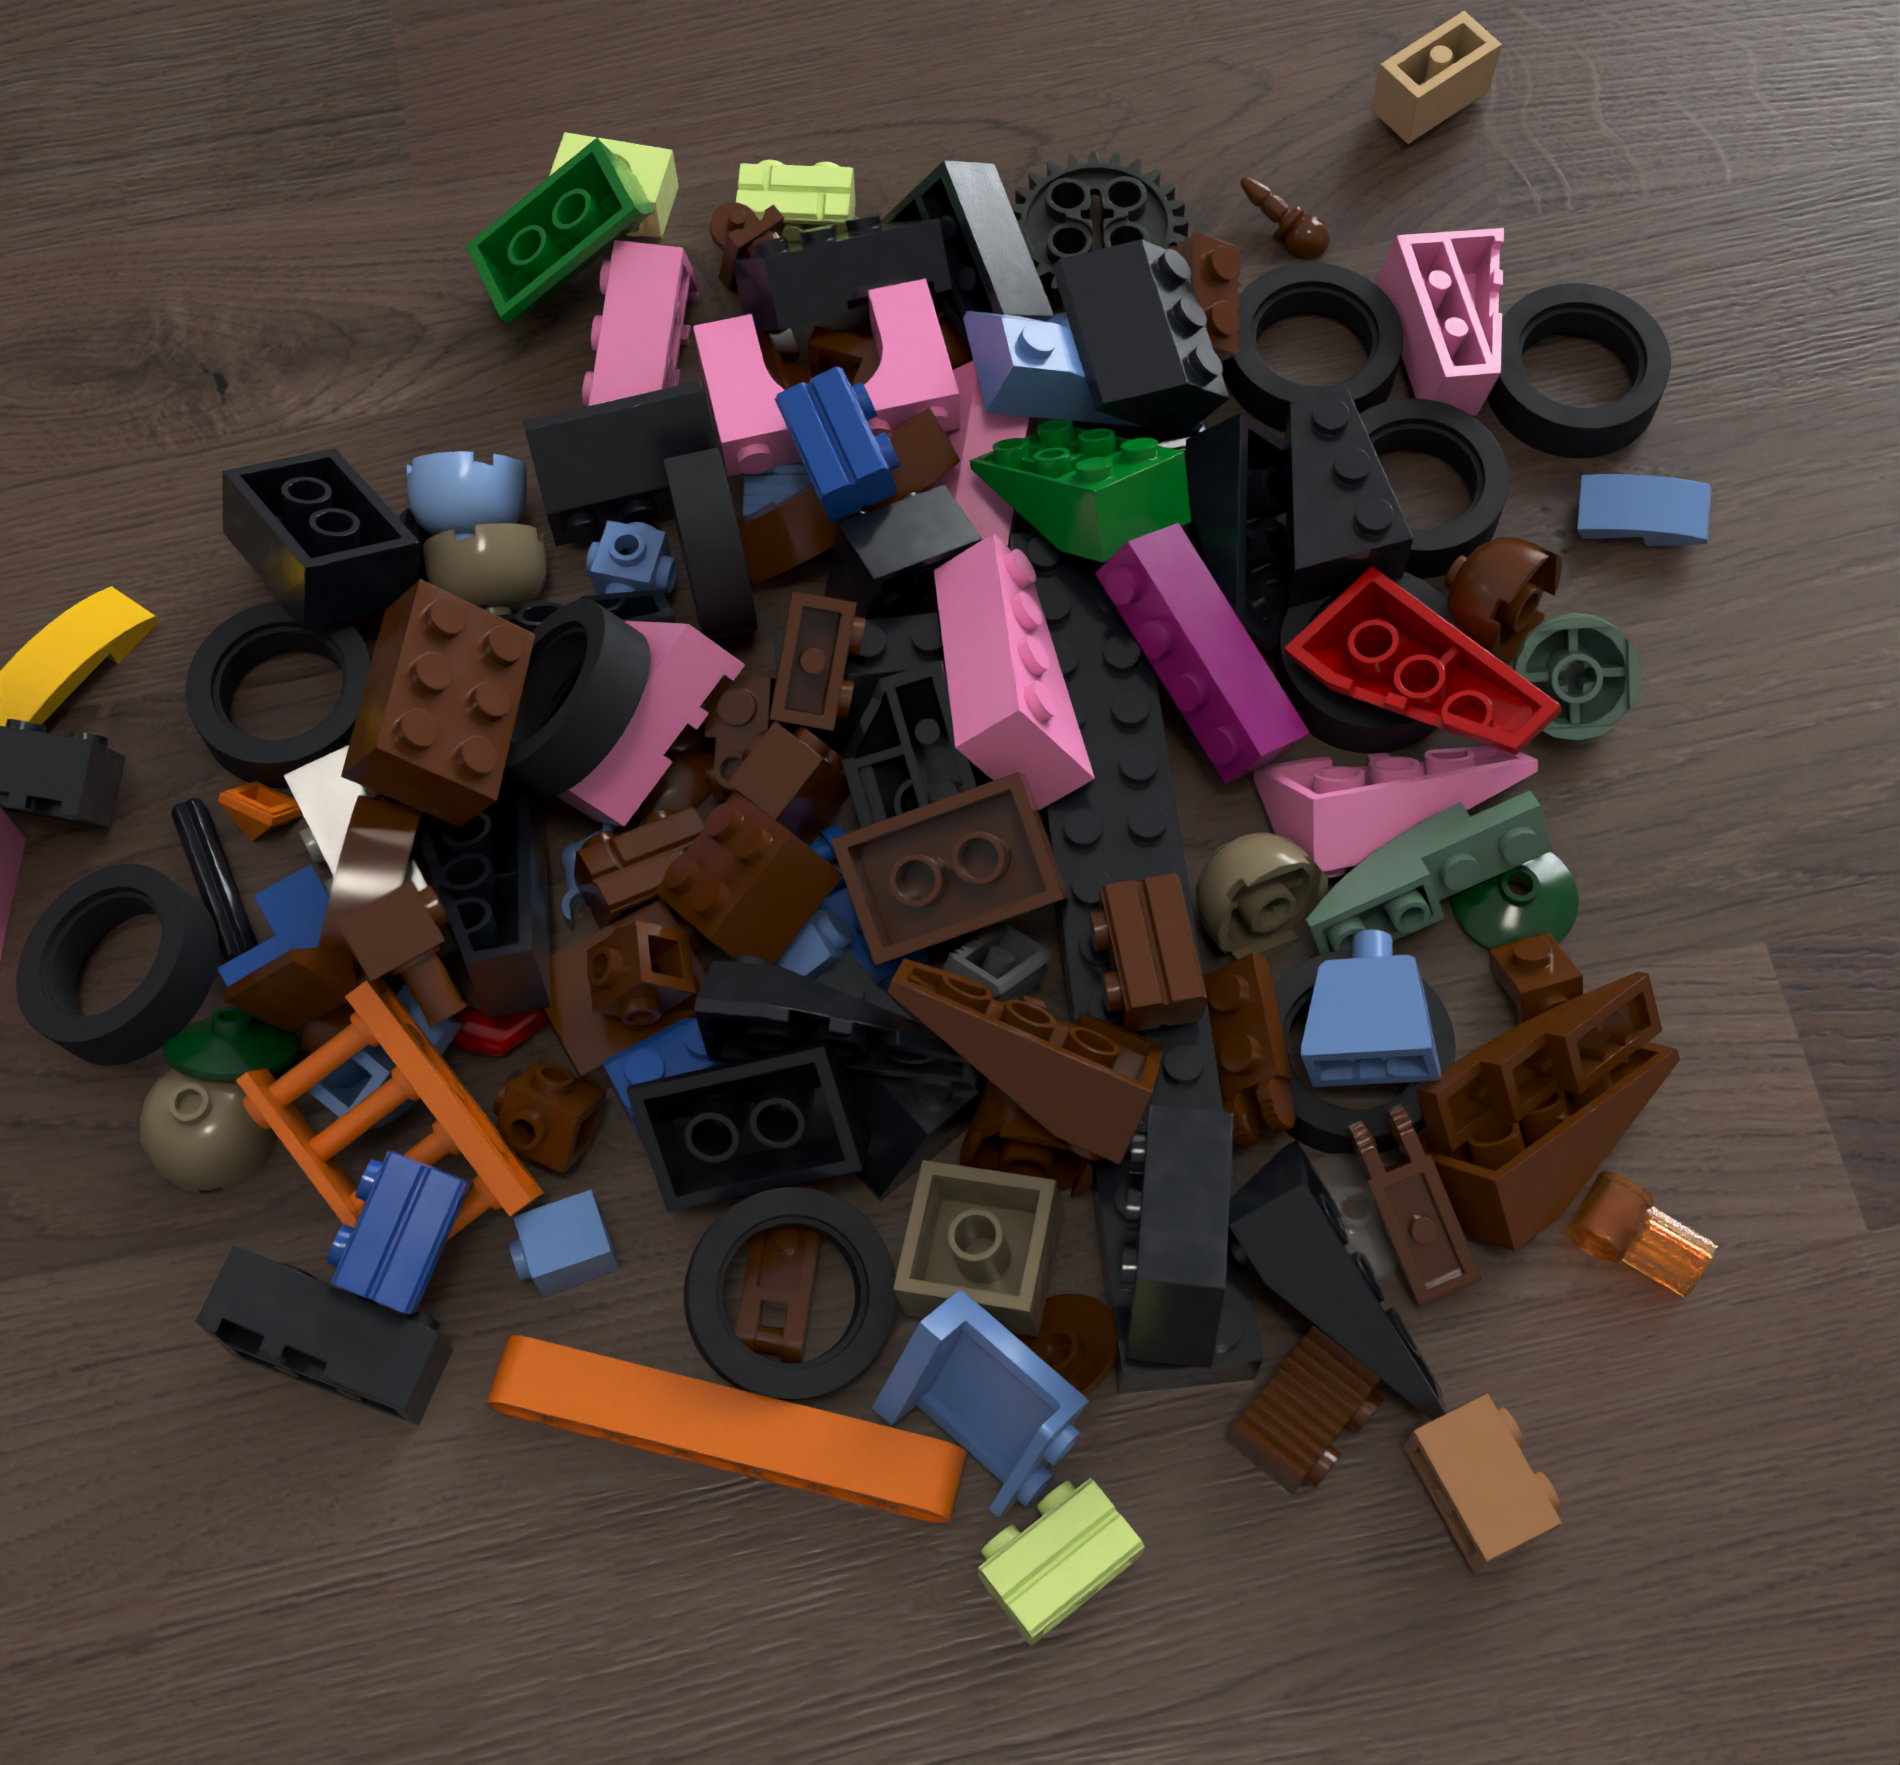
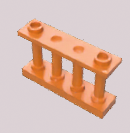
M375 979L371 982L366 980L346 995L345 998L355 1010L350 1015L352 1023L278 1080L273 1077L267 1068L248 1071L236 1079L237 1083L246 1093V1096L242 1098V1103L251 1118L265 1130L272 1128L340 1221L353 1228L357 1223L365 1201L355 1198L356 1186L333 1156L409 1098L414 1102L422 1099L437 1120L432 1123L433 1132L403 1155L433 1166L449 1153L454 1156L462 1153L478 1174L472 1179L474 1186L468 1190L447 1240L489 1208L498 1211L503 1207L509 1217H511L545 1194L384 979ZM368 1044L372 1047L381 1045L396 1065L391 1069L392 1078L319 1134H316L293 1102Z

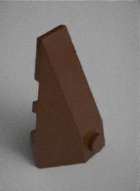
M905 958L903 959L887 990L891 996L1057 1138L1067 1141L1068 1147L1076 1154L1094 1161H1102L1106 1158L1120 1165L1152 1096L1163 1045L1108 1021L1081 1012L1075 1024L1054 1018L1045 1011L1046 1006L1042 1000L1022 995L1021 1000L1011 999L1007 1000L1006 1003L992 999L993 993L979 981Z

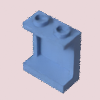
M959 1289L920 1321L872 1409L891 1426L895 1425L915 1406L922 1410L1003 1483L1002 1488L988 1508L1000 1519L1017 1501L1026 1508L1031 1506L1050 1484L1054 1474L1046 1467L1049 1463L1053 1467L1056 1466L1080 1438L1082 1433L1073 1425L1089 1400L962 1289Z

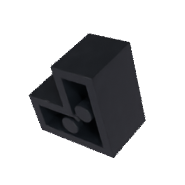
M945 484L925 492H911L895 503L870 512L859 511L849 516L843 522L838 523L824 597L857 603L855 617L865 619L915 615L919 596L936 590L934 570L980 542L982 538Z

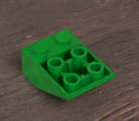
M1059 419L1041 423L1037 426V432L1027 437L998 441L993 444V451L969 460L970 468L1057 549L1069 554L1103 563L1109 560L1130 540L1176 523L1183 526L1191 522L1184 451L1158 446L1157 440L1152 438L1126 439L1115 436V432L1111 429L1086 430L1073 427V422L1070 420Z

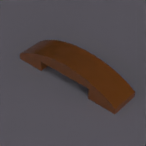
M930 407L887 432V436L901 465L890 471L898 491H896L894 496L870 507L867 505L863 506L861 511L870 512L895 503L911 492H921L961 461ZM811 483L777 505L772 501L737 522L750 580L754 585L833 547L838 523L843 522L848 517L837 522L830 521Z
M363 795L357 796L318 945V948L338 946L350 948L358 986L369 979L337 925L336 920L405 883L406 874L410 873L424 813L411 806ZM382 975V976H380V977H378V978H376V979H383V976H384V975ZM347 1002L305 1025L301 1049L314 1052L352 1023L350 1015L355 1012L350 1003Z

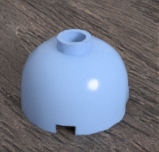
M441 452L418 456L412 459V466L408 464L406 466V492L409 509L417 524L431 536L455 529L456 541L474 536V525L494 523L517 524L525 508L527 466L520 460L498 454H493V466L474 461V452Z

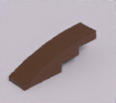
M1633 973L1579 995L1525 1021L1450 1065L1441 1072V1080L1427 1081L1418 1087L1416 1092L1432 1147L1453 1152L1494 1119L1517 1123L1559 1090L1581 1095L1663 1031L1649 973Z

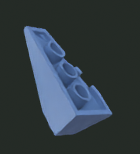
M974 311L966 312L963 320L986 413L1142 427L1095 410L1071 329L1055 323L1021 316ZM1203 421L1200 422L1197 426H1195L1191 431L1197 432L1198 430H1200L1203 426Z

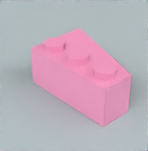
M625 621L641 632L649 644L650 667L642 697L622 736L604 760L577 785L566 792L556 795V797L590 819L625 827L672 764V761L664 755L687 723L695 729L699 728L709 714L700 706L723 675L734 681L744 668V663L690 624Z

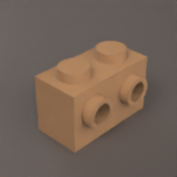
M1488 1393L1413 1430L1403 1445L1474 1574L1548 1537L1562 1524L1556 1513L1560 1511L1561 1505L1554 1487L1542 1472L1533 1473L1520 1450L1524 1442L1516 1421L1505 1408L1497 1409Z

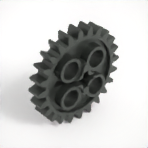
M1091 151L1088 163L1081 164L1072 153L1068 154L1067 168L1061 169L1056 163L1049 161L1047 162V178L1031 172L1029 174V189L1023 187L1016 188L1015 204L1010 205L1044 291L1048 288L1051 290V305L1056 306L1062 301L1052 265L1061 258L1092 251V195H1098L1101 201L1102 249L1142 239L1167 250L1171 246H1177V242H1184V238H1188L1189 219L1184 218L1185 202L1184 200H1174L1176 186L1173 183L1160 186L1161 171L1156 169L1146 175H1142V160L1140 159L1133 161L1127 168L1120 166V153L1116 152L1108 163H1100L1097 152Z

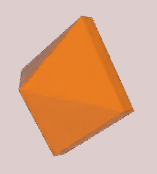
M257 781L220 793L218 803L252 842L303 816L295 799Z

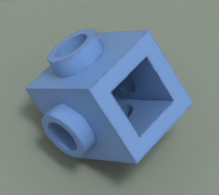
M608 520L601 541L591 544L586 560V575L592 578L596 595L662 589L666 597L667 593L670 594L672 592L678 573V560L675 557H671L666 532L659 531L641 522L624 524Z

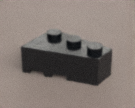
M235 1244L196 1320V1323L235 1358L417 1426L420 1425L453 1351L442 1334L438 1332L440 1323L427 1315L417 1311L410 1315L400 1312V1315L377 1306L378 1303L372 1299L343 1288L333 1287L317 1280L314 1276L299 1268L284 1263H277Z

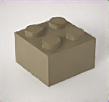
M922 1160L893 1291L905 1316L924 1319L959 1289H962L1011 1333L1039 1337L1064 1213L1057 1181Z

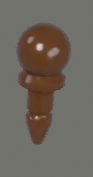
M1250 177L1241 179V187L1250 202L1255 207H1260L1261 212L1273 223L1279 224L1274 235L1277 238L1285 237L1286 247L1291 254L1301 259H1314L1326 251L1330 242V231L1323 219L1316 215L1304 214V206L1300 203L1294 210H1290L1289 205L1277 194H1272L1271 189L1266 184Z

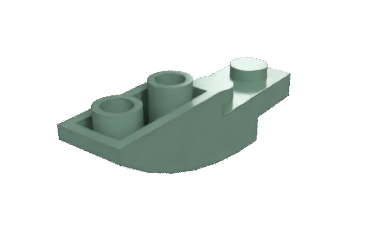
M1530 790L1471 817L1462 803L1459 802L1396 836L1346 874L1323 897L1306 918L1318 954L1352 951L1353 936L1364 930L1384 931L1391 935L1393 941L1444 919L1439 903L1440 900L1553 851L1541 805Z

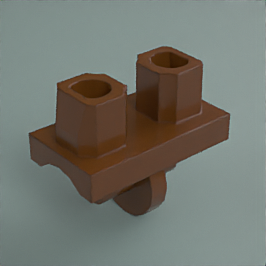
M741 203L724 204L713 213L710 222V236L714 243L724 251L718 278L728 291L737 285L732 260L754 255L752 248L754 243L780 238L784 217L774 204L765 210L761 221H759L756 213L751 208Z

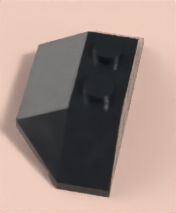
M941 660L878 680L872 693V698L841 759L861 828L986 784L983 771L955 748L947 675Z

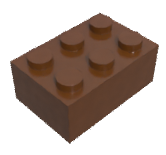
M420 579L385 610L341 777L459 828L488 808L498 798L536 634Z
M1020 772L831 839L874 965L894 960L1069 898L1026 775Z

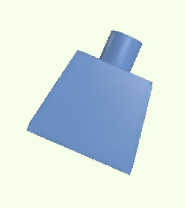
M1364 930L1356 933L1352 940V958L1326 960L1318 967L1301 1045V1057L1313 1087L1441 1080V1069L1429 1010L1416 959L1410 955L1392 956L1393 939L1391 935L1384 931Z

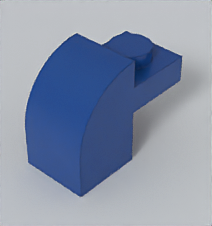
M311 864L253 895L276 936L217 968L227 987L291 949L318 948L330 896Z

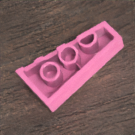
M992 533L934 570L955 748L993 781L1017 772L1025 774L1039 811L1094 780L1095 777L1034 584L1036 581L1034 568L1022 551L1019 549L1012 551Z

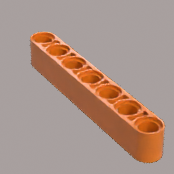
M519 1335L507 1337L486 1402L488 1407L522 1420L939 1524H949L951 1522L968 1454L965 1449L940 1439Z

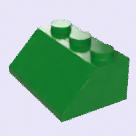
M595 138L465 246L499 317L508 324L524 318L542 302L548 300L563 285L584 268L590 266L599 256L612 247L614 240H620L626 234L636 229L655 210L636 176L598 138Z

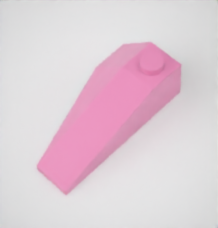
M971 361L953 370L959 390L960 428L945 432L961 461L923 489V491L925 492L945 484L982 540L994 533L1010 549L1011 534L1014 532L1017 511L971 470L969 460L993 451L992 446L998 441L1009 438H1024L1033 434L1036 417L986 413L974 361Z
M1492 746L1431 749L1425 752L1424 762H1419L1409 757H1390L1388 753L1367 754V766H1332L1331 757H1317L1266 765L1253 771L1254 782L1275 834L1291 839L1303 848L1326 874L1327 878L1344 875L1347 872V867L1359 865L1373 852L1423 820L1459 802L1462 803L1467 811L1538 772V759L1522 752L1514 755Z

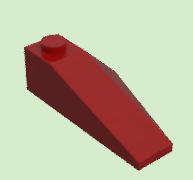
M1373 566L1363 573L1284 647L1286 656L1330 690L1517 755L1562 712L1561 705Z

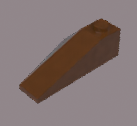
M1647 1042L1581 1095L1559 1090L1517 1123L1496 1118L1453 1152L1432 1147L1428 1131L1421 1134L1418 1139L1423 1151L1431 1154L1462 1231L1472 1237L1513 1251L1533 1241L1538 1233L1563 1215L1680 1061L1678 1050ZM1400 1149L1399 1153L1401 1160H1406V1157Z

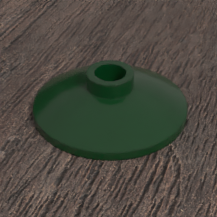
M1548 852L1451 895L1450 905L1455 920L1462 931L1478 946L1489 951L1491 948L1516 942L1524 937L1537 936L1548 932L1559 944L1570 932L1576 920L1579 897L1576 883L1568 868L1557 856ZM1508 883H1519L1525 886L1529 893L1526 895H1516L1509 889Z
M234 1007L219 1009L212 1013L211 1018L186 1025L180 1033L165 1041L163 1045L164 1059L170 1067L188 1076L216 1081H236V1079L248 1071L265 1068L271 1074H274L293 1064L300 1053V1041L294 1032L278 1029Z

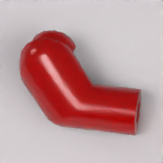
M467 1006L452 1015L453 1018L463 1025L452 1041L463 1050L498 1057L505 1055L549 1022L541 1009L485 1019L481 1010Z

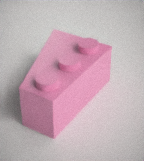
M1504 228L1396 236L1376 282L1378 287L1391 300L1400 317L1403 330L1401 356L1416 399L1442 402L1456 407L1471 416H1477L1501 373L1502 314L1498 313L1499 291L1503 285V270H1499L1500 248L1504 242Z
M614 240L611 260L604 259L600 271V291L602 295L606 296L603 315H596L592 324L591 346L594 351H597L594 372L587 371L583 381L582 400L585 407L679 386L681 371L677 369L680 344L688 345L691 335V325H684L687 301L698 302L701 292V285L684 248Z

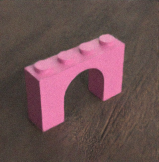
M926 278L868 290L870 327L880 359L877 371L864 385L878 415L867 421L873 435L877 436L883 432L887 433L928 407L932 410L944 433L949 430L959 429V390ZM752 314L693 326L699 363L727 477L744 473L749 475L760 474L772 467L801 462L802 459L775 401L777 394L785 389L772 379L765 367Z

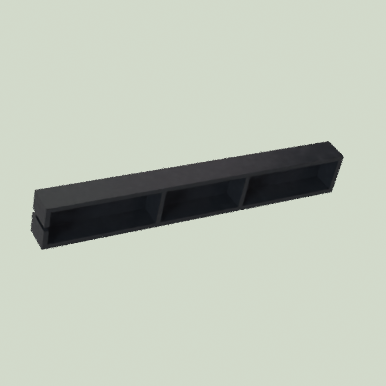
M1039 531L1011 534V550L1019 549L1022 551L1034 568L1036 574L1034 584L1095 777L1094 780L1042 809L1044 829L1069 897L1054 903L1069 1022L1075 1024L1081 1012L1123 1028L1120 1011L1108 1012L1105 1005L1101 973L1111 971L1107 950H1094L1089 928L1088 912L1098 910L1100 888L1105 884L1130 880L1140 882L1144 878L1173 873L1179 875L1202 973L1156 673L1095 574L1107 561L1102 563L1062 552ZM1207 1002L1204 1016L1199 1021L1172 1026L1164 1024L1159 1028L1133 1032L1164 1046L1154 1090L1136 1128L1137 1132H1146L1150 1105L1224 1112ZM1132 1139L1120 1165L1106 1158L1102 1161H1094L1091 1189L1106 1303L1108 1309L1113 1314L1118 1343V1355L1114 1363L1118 1394L1255 1380L1263 1358L1248 1265L1242 1267L1228 1244L1225 1294L1211 1369L1126 1359L1132 1291L1119 1290L1123 1247L1136 1246L1137 1232L1124 1230L1128 1187L1141 1189L1142 1174L1129 1173ZM1232 1160L1230 1198L1236 1193Z

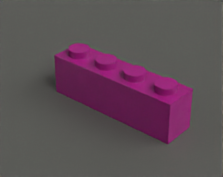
M1179 523L1128 541L1095 573L1225 785L1274 762L1310 734Z

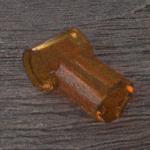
M1603 1171L1599 1173L1567 1227L1566 1233L1569 1238L1590 1255L1607 1262L1617 1263L1624 1261L1686 1298L1704 1274L1714 1256L1717 1244L1653 1207L1654 1201L1650 1194L1633 1180L1613 1172Z

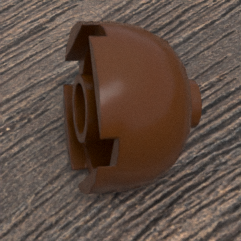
M1501 537L1477 547L1468 557L1463 555L1458 557L1450 567L1444 583L1445 588L1450 590L1447 598L1449 614L1458 629L1499 660L1501 658L1508 662L1513 659L1528 632L1541 624L1546 615L1537 610L1543 592L1545 591L1555 596L1562 571L1561 556L1526 540L1516 537Z

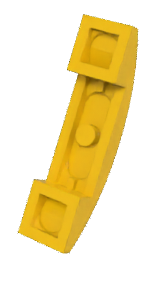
M112 586L91 595L62 613L25 644L0 670V726L5 727L7 719L42 725L106 657L119 664L159 623L156 616Z

